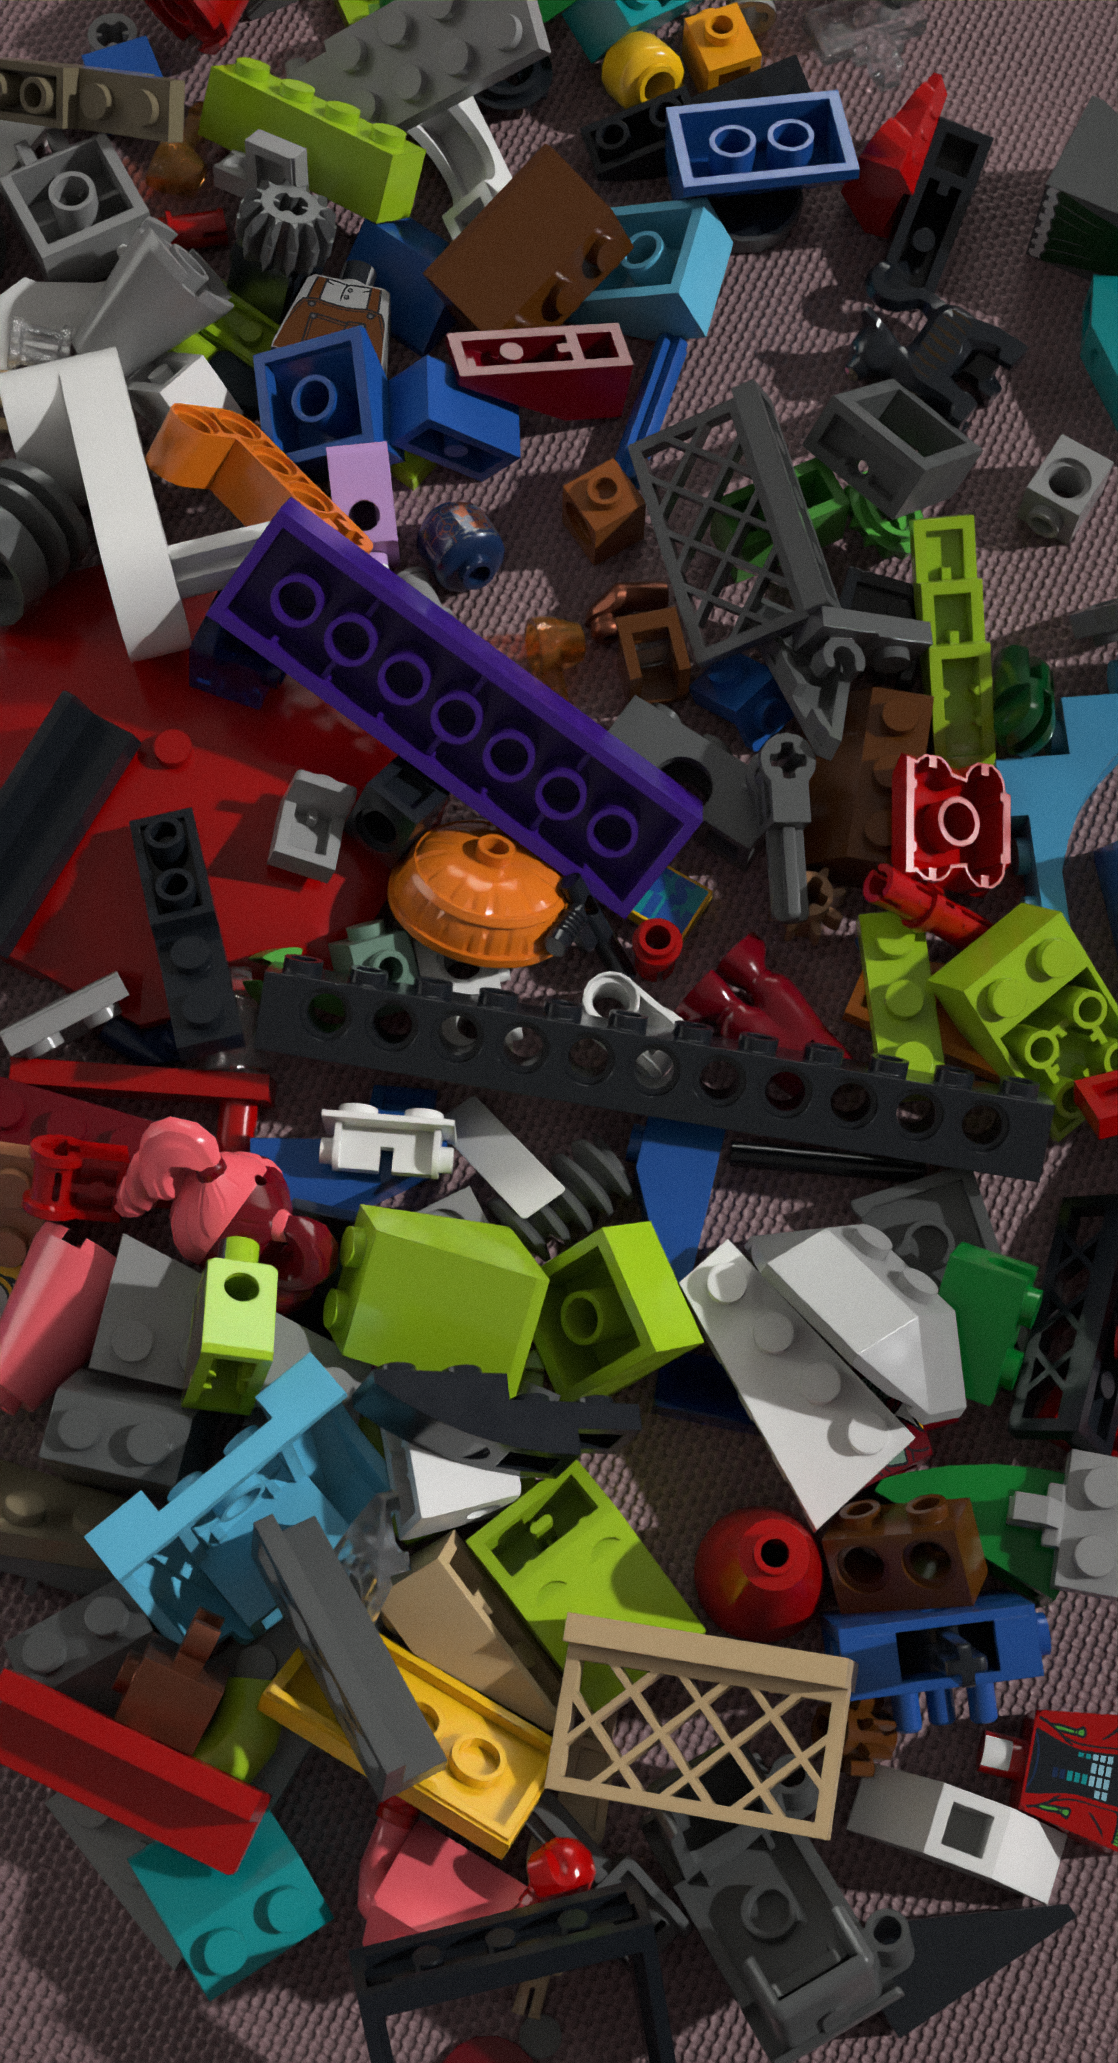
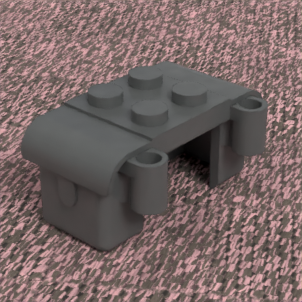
M721 1742L688 1761L689 1765L693 1769L725 1744ZM746 1743L739 1747L763 1782L796 1758L794 1754H787L778 1758L774 1762L770 1773H768L759 1753L752 1755ZM732 1754L699 1778L714 1802L718 1805L731 1807L754 1789V1786ZM803 1766L770 1790L772 1796L789 1818L801 1820L810 1815L817 1807L819 1794L817 1786ZM676 1768L649 1784L646 1792L660 1794L684 1775L679 1768ZM691 1785L674 1796L701 1801ZM759 1798L745 1809L772 1814L762 1798ZM650 1808L652 1813L639 1821L638 1824L652 1852L771 2063H794L905 1996L901 1987H897L892 1978L909 1968L914 1959L915 1951L906 1918L894 1909H880L868 1918L864 1929L808 1837ZM888 1938L898 1939V1941L890 1945L881 1944Z

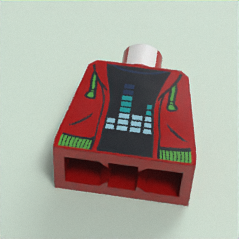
M1034 1710L1026 1713L1020 1738L989 1730L983 1731L977 1752L976 1771L1013 1780L1008 1803L1009 1807L1068 1835L1067 1838L1104 1854L1118 1855V1715Z

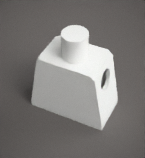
M380 1427L399 1540H410L493 1518L509 1507L520 1496V1478H535L487 1471L448 1460L416 1447Z

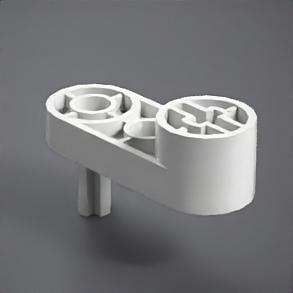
M116 346L0 373V397L16 459L30 463L51 476L72 498L76 507L89 504L106 579L131 663L193 648L181 599L224 589L270 521L177 544H167Z

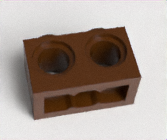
M927 1494L916 1497L908 1503L880 1505L878 1501L870 1499L855 1501L844 1506L836 1513L821 1540L841 1614L974 1606L988 1574L970 1497L946 1499L943 1495ZM926 1542L940 1545L947 1553L932 1549ZM862 1547L875 1551L881 1558L869 1555Z

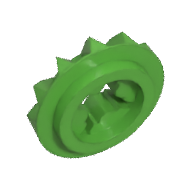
M848 484L844 488V492L850 501L848 515L852 518L848 528L861 534L863 546L874 545L883 559L893 555L900 560H904L911 555L909 520L924 518L921 510L890 521L882 519L880 516L884 518L889 516Z

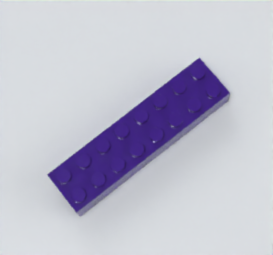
M292 497L277 511L205 614L564 876L571 873L581 874L593 897L623 919L627 918L703 822V801Z

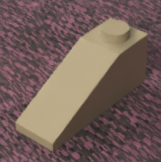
M455 1530L450 1531L390 1568L373 1597L378 1605L380 1617L390 1632L401 1636L413 1654L545 1730L551 1731L554 1729L563 1677Z

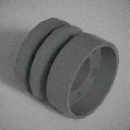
M13 458L0 460V626L14 625L48 592L49 588H53L87 556L89 543L84 518L67 492L51 476L39 468Z

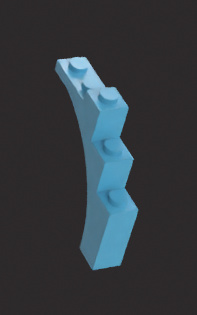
M1118 654L1115 660L1109 661L1107 667V685L1110 694L1060 698L1055 710L1056 727L1053 736L1044 746L1046 756L995 759L993 764L1000 771L1004 779L1006 792L1011 795L1012 867L1015 875H1023L1026 896L1021 897L1020 903L1061 911L1069 926L1070 920L1062 873L1068 841L1078 813L1097 786L1118 765Z

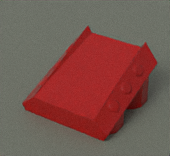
M933 73L910 96L896 116L889 118L879 128L857 159L860 168L859 179L844 184L841 190V194L865 233L888 239L903 194L913 196L947 98L941 74Z
M902 752L892 773L891 863L894 868L903 875L918 882L930 881L942 889L981 899L985 897L990 889L999 885L1004 877L1005 870L1011 864V795L1006 792L1004 779L1000 771L991 764L979 762L956 769L950 767L941 756L924 754L916 757Z

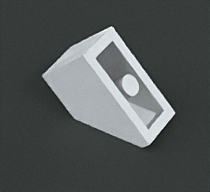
M165 352L125 377L132 407L158 430L174 403L222 408L240 415L244 414L204 355Z

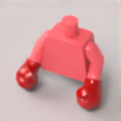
M394 1795L379 1803L375 1815L379 1818L359 1865L357 1909L362 1917L367 1920L362 1944L365 1947L589 1891L596 1875L592 1853L576 1838L555 1837L541 1845L537 1851L531 1854L527 1863L530 1882L526 1886L422 1820L417 1822L421 1810Z

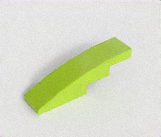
M964 514L910 519L909 532L916 620L931 623L933 645L919 656L923 694L934 696L929 729L931 755L941 756L950 767L956 769L977 762L993 765L996 759L991 645L990 642L985 641L982 578L977 577L974 515Z

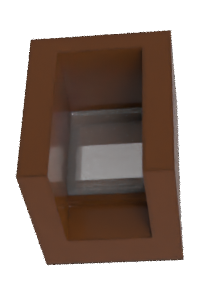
M676 606L615 618L618 635L617 668L626 705H628L634 695H637L649 704L658 702L665 705L686 701L688 699L691 665Z

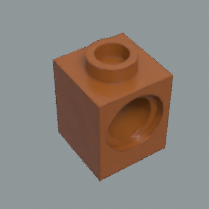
M614 457L563 486L562 522L593 566L600 564L644 539L645 500Z

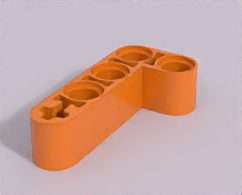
M174 403L171 406L145 456L146 464L158 476L178 486L210 489L246 527L271 521L281 506L292 497L370 554L373 549V543L369 537L252 421L236 412L222 408Z

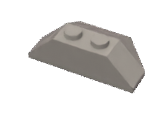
M858 1224L750 1236L744 1247L752 1255V1261L760 1274L862 1375L886 1395L901 1401L906 1406L907 1412L922 1425L959 1418L967 1405L955 1310L937 1294L938 1287L930 1277L917 1269L910 1268L891 1250L892 1243L884 1233L870 1225Z

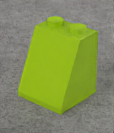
M360 1204L354 1226H348L345 1229L341 1240L340 1262L343 1269L337 1289L331 1288L329 1290L323 1309L324 1326L329 1330L342 1356L375 1366L393 1362H406L415 1365L416 1370L443 1371L455 1365H475L482 1369V1373H507L509 1398L515 1397L550 1279L511 1227Z

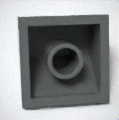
M115 1579L6 1641L4 1646L16 1672L29 1676L114 1718L122 1694L111 1688L127 1654L132 1649L143 1655L153 1633L162 1634L122 1584Z

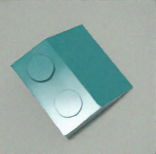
M268 1807L238 1871L233 1875H226L157 1840L127 1858L129 1865L181 1957L209 2002L334 1919L301 1857Z

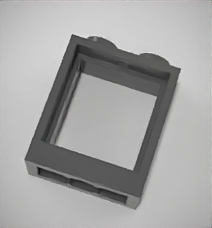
M894 378L833 395L802 444L805 449L892 520L952 498L983 452L981 447ZM911 444L912 446H914L918 450V452L915 451L909 445ZM861 460L865 461L868 465V472L866 474L859 471L858 466Z

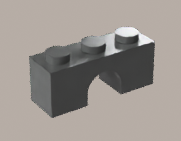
M634 695L608 732L674 781L691 784L704 794L707 803L703 807V822L695 831L694 841L743 872H746L766 844V839L757 838L755 798L748 791L745 782L747 764L734 757L730 748L720 739L709 734L701 736L683 725L678 715L667 706L658 702L649 704L637 695Z

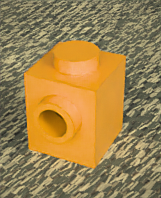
M737 2L716 9L708 8L696 15L684 18L682 58L699 94L761 68L762 54Z

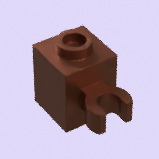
M199 1606L181 1644L154 1632L143 1655L130 1649L111 1688L122 1694L113 1720L192 1756L224 1694L230 1671L229 1667L209 1658L222 1630L220 1629L225 1621V1617Z

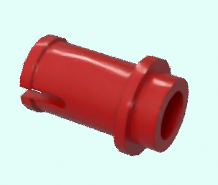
M222 207L216 208V210L173 216L170 210H164V217L157 218L178 234L171 242L172 245L178 244L185 250L220 245L222 247L228 246V235L225 233L227 227Z
M653 918L642 922L635 929L632 937V950L636 956L635 968L644 980L657 982L658 972H661L662 979L666 980L673 973L675 960L680 956L683 941L678 927L671 921Z

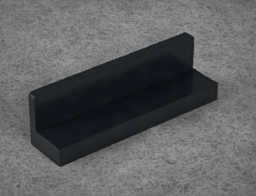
M66 690L60 694L0 789V955L8 959L142 744L132 733L94 714L77 696Z

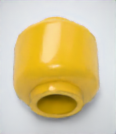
M635 31L621 38L608 49L602 63L601 79L607 93L621 106L628 109L683 86L684 68L680 57L658 37L644 31Z

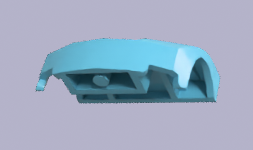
M311 1352L255 1396L268 1422L260 1429L257 1425H252L238 1433L224 1448L223 1453L226 1457L204 1475L201 1471H196L183 1478L169 1492L167 1496L169 1503L164 1508L158 1511L143 1491L140 1490L84 1536L111 1573L131 1595L160 1633L178 1644L182 1643L199 1606L225 1617L216 1645L230 1636L238 1643L247 1645L283 1619L278 1606L251 1557L254 1522L273 1514L283 1531L315 1516L341 1565L344 1567L347 1560L357 1555L372 1539L371 1531L365 1522L387 1499L393 1503L386 1461L366 1438L342 1404V1401L348 1397L347 1393Z

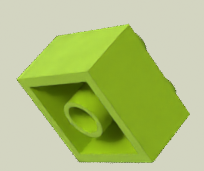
M651 1221L602 1227L540 1266L550 1279L533 1341L555 1393L561 1395L559 1401L574 1402L579 1398L591 1395L611 1397L704 1343Z

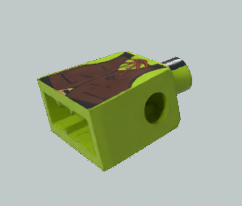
M241 1236L226 1237L218 1243L217 1258L208 1259L193 1303L181 1407L251 1415L256 1403L255 1396L260 1393L273 1362L278 1270L275 1267L258 1263L260 1246L253 1239Z

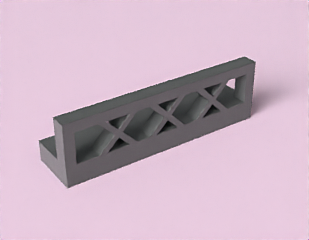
M273 1514L254 1522L251 1557L379 1801L383 1802L443 1771L446 1767L447 1758L317 1518L313 1516L283 1531Z

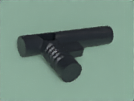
M571 873L562 878L558 883V888L567 901L568 906L544 938V948L550 954L559 957L566 953L573 942H575L581 953H588L595 949L607 972H619L633 980L637 972L581 874Z

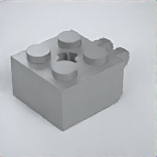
M51 128L46 130L48 136L47 142L53 154L38 160L33 147L28 144L26 139L13 145L21 167L0 176V190L8 214L45 282L94 283L110 276L119 261L116 251L118 247L122 244L128 245L138 226L148 216L151 217L106 133H99L70 146L61 129Z

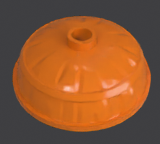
M481 820L452 821L425 832L412 844L409 852L392 868L387 885V897L390 908L400 925L412 937L443 956L466 964L488 968L524 967L552 957L553 955L544 948L543 940L568 906L567 901L558 888V883L565 877L562 873L493 823Z

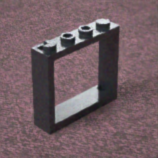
M637 1879L348 1951L371 2063H394L385 2020L387 2016L628 1956L645 2062L676 2063L654 1924Z

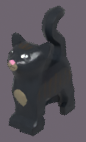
M888 260L875 264L867 272L864 282L868 297L878 308L893 313L919 310L924 314L927 322L907 347L901 346L874 310L866 306L861 313L863 326L848 350V359L844 367L846 376L851 381L871 383L894 378L964 434L969 428L967 419L976 409L977 405L979 404L987 408L1001 393L1002 387L995 376L999 366L1009 371L1014 366L1017 368L1023 361L1029 347L1000 327L975 318L960 306L946 304L936 294L924 288H909L900 291L890 289L887 282L893 273L894 264ZM958 378L967 381L975 389V399L955 383Z

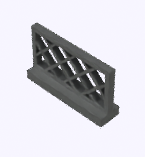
M754 379L731 388L734 398L627 446L696 662L702 668L796 630L821 606L841 608L772 401ZM732 420L737 436L727 457L723 458L703 450L702 448L711 429ZM689 438H692L689 444L683 442ZM669 447L685 453L671 483L653 476L647 458ZM743 454L748 467L738 464ZM697 458L722 467L707 498L683 488ZM734 473L751 479L755 487V491L744 513L720 504ZM658 489L666 491L662 501ZM679 497L702 506L688 537L671 531L668 523L670 514ZM761 508L766 522L757 519ZM715 512L739 521L725 553L701 543ZM752 527L770 534L774 544L762 568L737 558ZM675 542L684 546L680 555L678 554ZM696 551L721 561L706 592L689 586L685 576ZM779 563L781 565L784 577L775 574V571ZM733 567L758 577L743 608L718 598ZM770 582L789 589L795 607L794 611L772 620L755 613ZM693 597L702 600L698 610H696ZM714 606L739 616L729 638L708 646L703 628ZM751 622L758 624V626L747 630Z

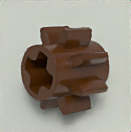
M884 1697L850 1701L840 1772L846 1773L847 1776L873 1778L875 1773L874 1762L891 1760L893 1757L892 1753L896 1747L898 1733L895 1731L897 1723L893 1721V1717L889 1712L882 1709ZM832 1703L825 1704L822 1707L818 1706L816 1710L817 1712L811 1726L813 1744L828 1732ZM825 1749L820 1752L822 1756H824Z

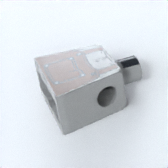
M360 260L345 262L339 279L318 274L309 276L272 341L271 350L361 325L366 329L387 377L391 335L390 293L385 289L374 287L377 277L375 269Z

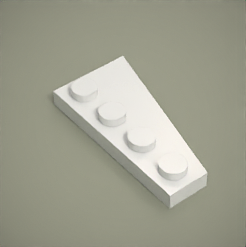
M727 1239L679 1282V1286L696 1323L719 1364H722L738 1392L741 1404L750 1420H753L772 1453L771 1457L784 1481H787L803 1509L804 1517L813 1533H815L915 1439V1436Z

